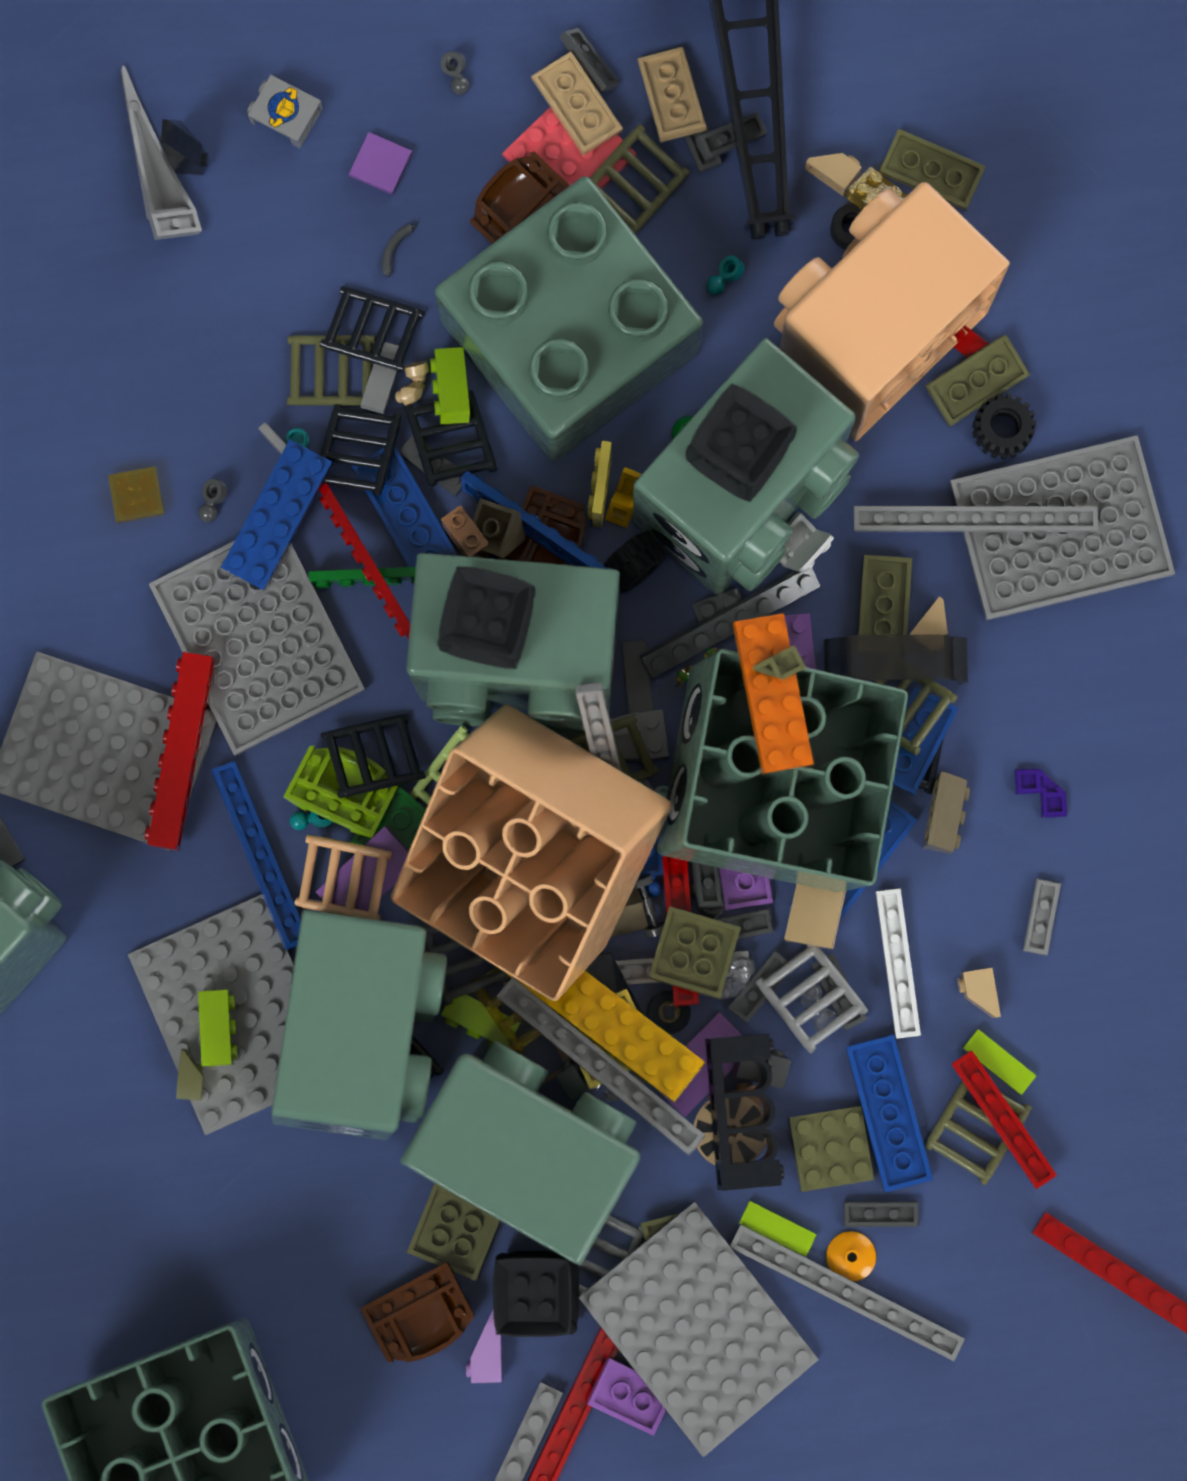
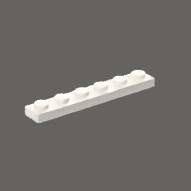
M901 888L876 891L895 1039L921 1036Z

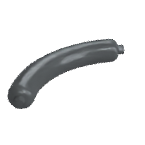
M407 224L402 227L387 243L382 257V273L386 277H390L392 273L391 261L395 248L403 238L413 233L414 225Z

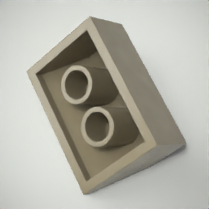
M940 772L936 776L922 846L923 849L952 854L954 849H959L961 835L957 834L959 825L964 823L966 811L962 810L963 801H968L970 787L966 786V779L946 772Z

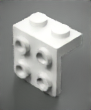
M797 512L787 523L792 527L793 533L784 544L787 551L780 560V563L786 568L802 573L811 569L815 563L814 560L830 548L834 537L830 533L817 530L802 513Z

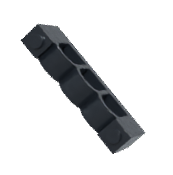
M769 1034L705 1039L717 1190L728 1191L781 1186V1179H784V1167L780 1164V1160L774 1159L778 1153V1142L773 1132L767 1129L775 1117V1106L771 1098L764 1093L772 1082L771 1067L766 1062V1059H771V1054L774 1052L773 1040L769 1039ZM752 1061L757 1064L761 1071V1081L757 1087L748 1091L725 1093L722 1063ZM750 1096L760 1099L764 1106V1116L760 1122L752 1126L728 1128L725 1099ZM758 1131L766 1138L767 1151L762 1158L755 1161L730 1162L728 1134Z

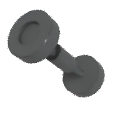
M651 874L640 875L633 888L641 889L643 895L642 903L646 915L650 916L652 925L644 929L647 938L661 935L665 923L656 922L654 916L656 911L651 896H648L645 886L653 882Z

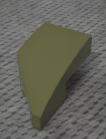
M795 645L752 668L754 671L784 680L805 669L806 666Z
M183 1048L180 1054L176 1098L201 1101L204 1081L203 1067L190 1057L187 1049Z

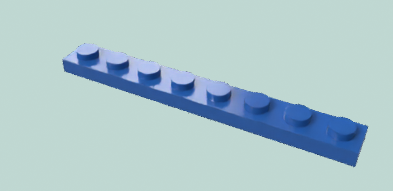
M466 471L461 477L462 490L478 502L481 498L519 511L525 535L568 565L612 569L603 566L592 554H586L580 550L573 541H567L560 536L556 529L547 527L536 515H530L524 511L517 502H511L504 497L500 490L488 486L480 476H474Z
M235 761L211 770V773L285 951L294 948L298 944L301 918Z

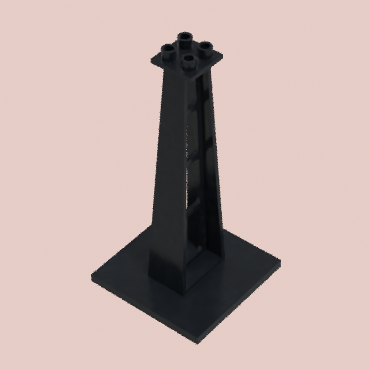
M709 0L749 218L744 225L745 231L750 230L752 240L766 238L767 228L774 227L775 237L788 236L796 216L795 214L789 215L779 1L766 0V16L763 18L729 22L725 19L722 0ZM765 26L768 35L770 86L765 89L740 91L737 88L728 31ZM768 96L771 99L774 151L771 154L752 156L748 150L740 101L742 99ZM773 162L775 164L777 210L775 212L762 213L759 210L752 173L753 164Z

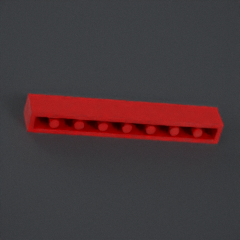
M183 652L182 658L179 657L177 660L176 672H179L178 681H174L172 686V696L175 697L173 706L169 705L167 720H170L169 729H165L163 734V744L166 745L164 753L160 754L158 760V768H161L160 777H156L154 782V792H157L155 802L152 801L150 804L149 816H152L151 825L146 827L144 837L145 840H148L147 845L151 847L180 851L215 659L212 656Z

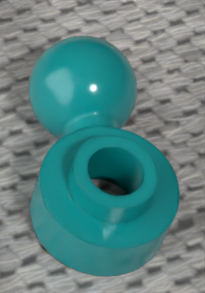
M736 256L725 257L719 265L720 274L708 279L706 283L707 290L713 295L721 294L725 289L726 281H736L742 276L744 272L743 262Z
M297 811L290 817L291 827L298 831L304 830L310 823L319 829L328 828L333 823V821L326 818L320 819L313 812L306 814L302 811Z

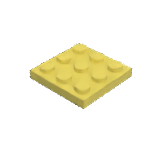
M602 441L601 448L596 447L595 471H593L591 481L592 495L589 496L588 519L592 520V527L602 528L611 467L612 442Z

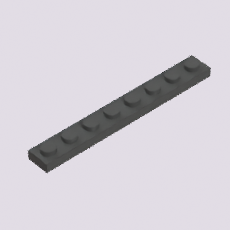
M813 568L802 573L794 571L639 655L648 675L654 678L733 635V622L768 616L819 588L820 584Z

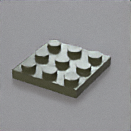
M669 906L648 978L720 999L741 927Z
M861 1106L788 1118L800 1192L874 1180Z
M434 1183L407 1253L438 1266L448 1262L453 1272L476 1281L500 1220L439 1184Z

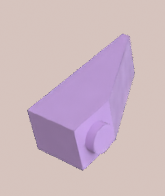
M493 1310L472 1353L471 1362H466V1377H471V1383L502 1382L501 1335H496Z

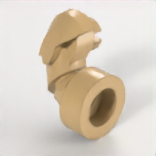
M418 361L405 366L406 377L412 379V383L395 393L398 403H404L405 406L413 405L422 397L421 395L425 387L423 383L426 380V374L429 372L427 361Z

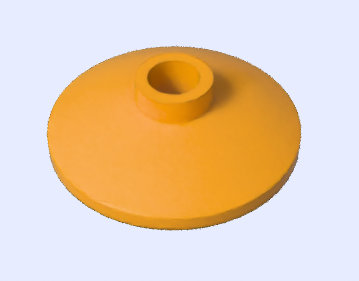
M848 1231L832 1239L827 1248L826 1260L831 1271L855 1282L864 1279L871 1273L876 1262V1251L872 1242L865 1235ZM850 1252L856 1254V1260L853 1262L847 1259V1255Z

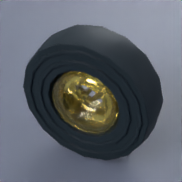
M665 990L657 993L651 999L647 1007V1017L668 1034H675L687 1026L691 1018L690 1006L674 1007L673 1012L676 1016L673 1019L671 1017L665 1019L663 1017L665 1012L662 1009L665 1006L669 1008V1005L674 1007L673 991Z

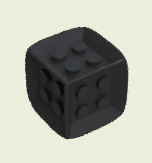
M730 384L696 430L691 443L686 448L685 458L695 469L717 485L740 499L751 502L783 459L790 443L796 436L797 427L784 414L758 396L740 386Z
M457 566L442 613L439 639L437 641L439 650L461 659L489 666L517 669L531 621L533 599L536 595L535 586L508 575L478 568Z
M518 1251L500 1253L495 1257L493 1314L496 1335L555 1337L567 1334L573 1335L577 1331L579 1315L578 1264L555 1251Z

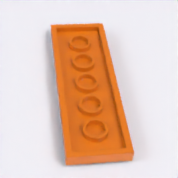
M784 613L733 622L762 774L813 765L796 673L782 680L754 671L752 668L790 647Z

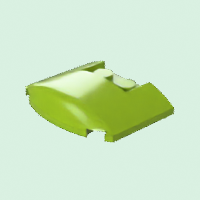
M314 745L309 746L284 794V798L304 811L309 810L350 829V832L373 838L398 786L338 798L337 790H339V785L328 748L315 749ZM338 747L349 787L363 784L354 751ZM366 757L373 781L387 778L385 770L376 762Z

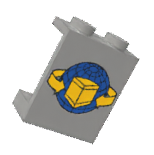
M270 75L267 81L264 80L262 82L257 100H253L248 107L247 113L250 123L255 125L258 121L290 138L292 145L301 148L323 110L321 100Z

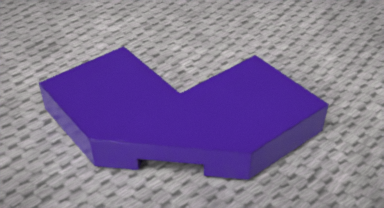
M1041 769L1014 770L1016 795L1040 794L1042 818L1067 817L1066 792L1059 785L1055 784Z

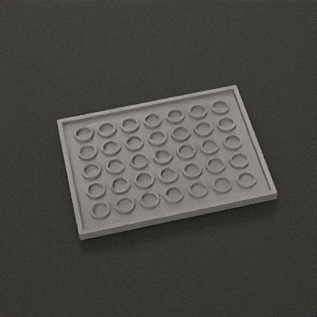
M1138 435L950 480L956 506H1098L1097 532H963L986 621L1175 575Z
M235 541L149 583L182 652L212 656L215 659L207 702L234 756L366 691L291 543L265 591L221 568Z
M36 651L0 749V794L147 843L148 840L144 838L147 825H151L152 816H149L151 802H155L157 793L154 792V782L156 777H160L161 768H158V760L160 754L164 753L166 744H163V734L165 729H169L170 720H167L169 705L173 706L174 698ZM208 709L205 712L190 798L218 723L213 712Z
M261 894L128 954L177 1071L179 1070L182 1048L187 1049L190 1057L197 1064L201 1065L198 992L231 990V995H235L236 1009L232 1010V1020L236 1019L237 1034L233 1035V1045L237 1044L238 1059L234 1060V1065L203 1067V1097L201 1101L190 1100L205 1135L273 1105L294 963L289 951H285Z
M695 1202L688 1205L578 1296V1299L702 1457L706 1456L819 1360Z

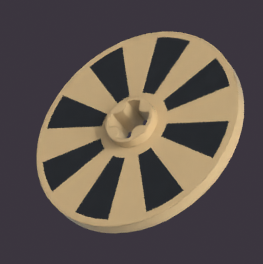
M748 1097L725 1099L727 1126H752L762 1120L764 1116L762 1110ZM709 1099L699 1109L693 1126L705 1135V1138L697 1146L698 1151L708 1162L715 1165ZM758 1131L736 1133L734 1137L728 1136L730 1162L754 1161L763 1151L766 1138Z

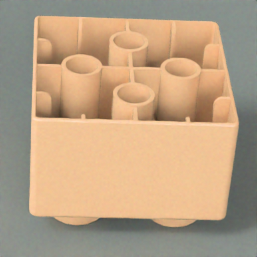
M927 182L920 183L904 199L891 188L880 192L851 223L849 231L855 239L843 253V259L833 268L820 257L812 259L791 278L778 296L779 302L784 306L774 321V327L782 334L779 349L855 413V421L849 435L855 442L958 343L954 335L961 328L963 329L966 326L971 330L985 317L1010 265V262Z
M503 705L451 750L394 886L391 900L396 905L545 997L556 1001L605 949L671 810V802L511 705Z

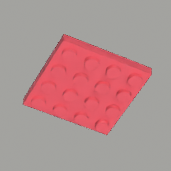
M549 108L502 153V156L508 162H511L516 158L520 159L531 156V152H536L556 173L571 185L583 176L590 178L623 140L616 135L583 156L552 109ZM630 147L628 150L637 156V153ZM621 157L614 164L613 168L620 173L629 163ZM605 174L597 185L603 189L612 179Z

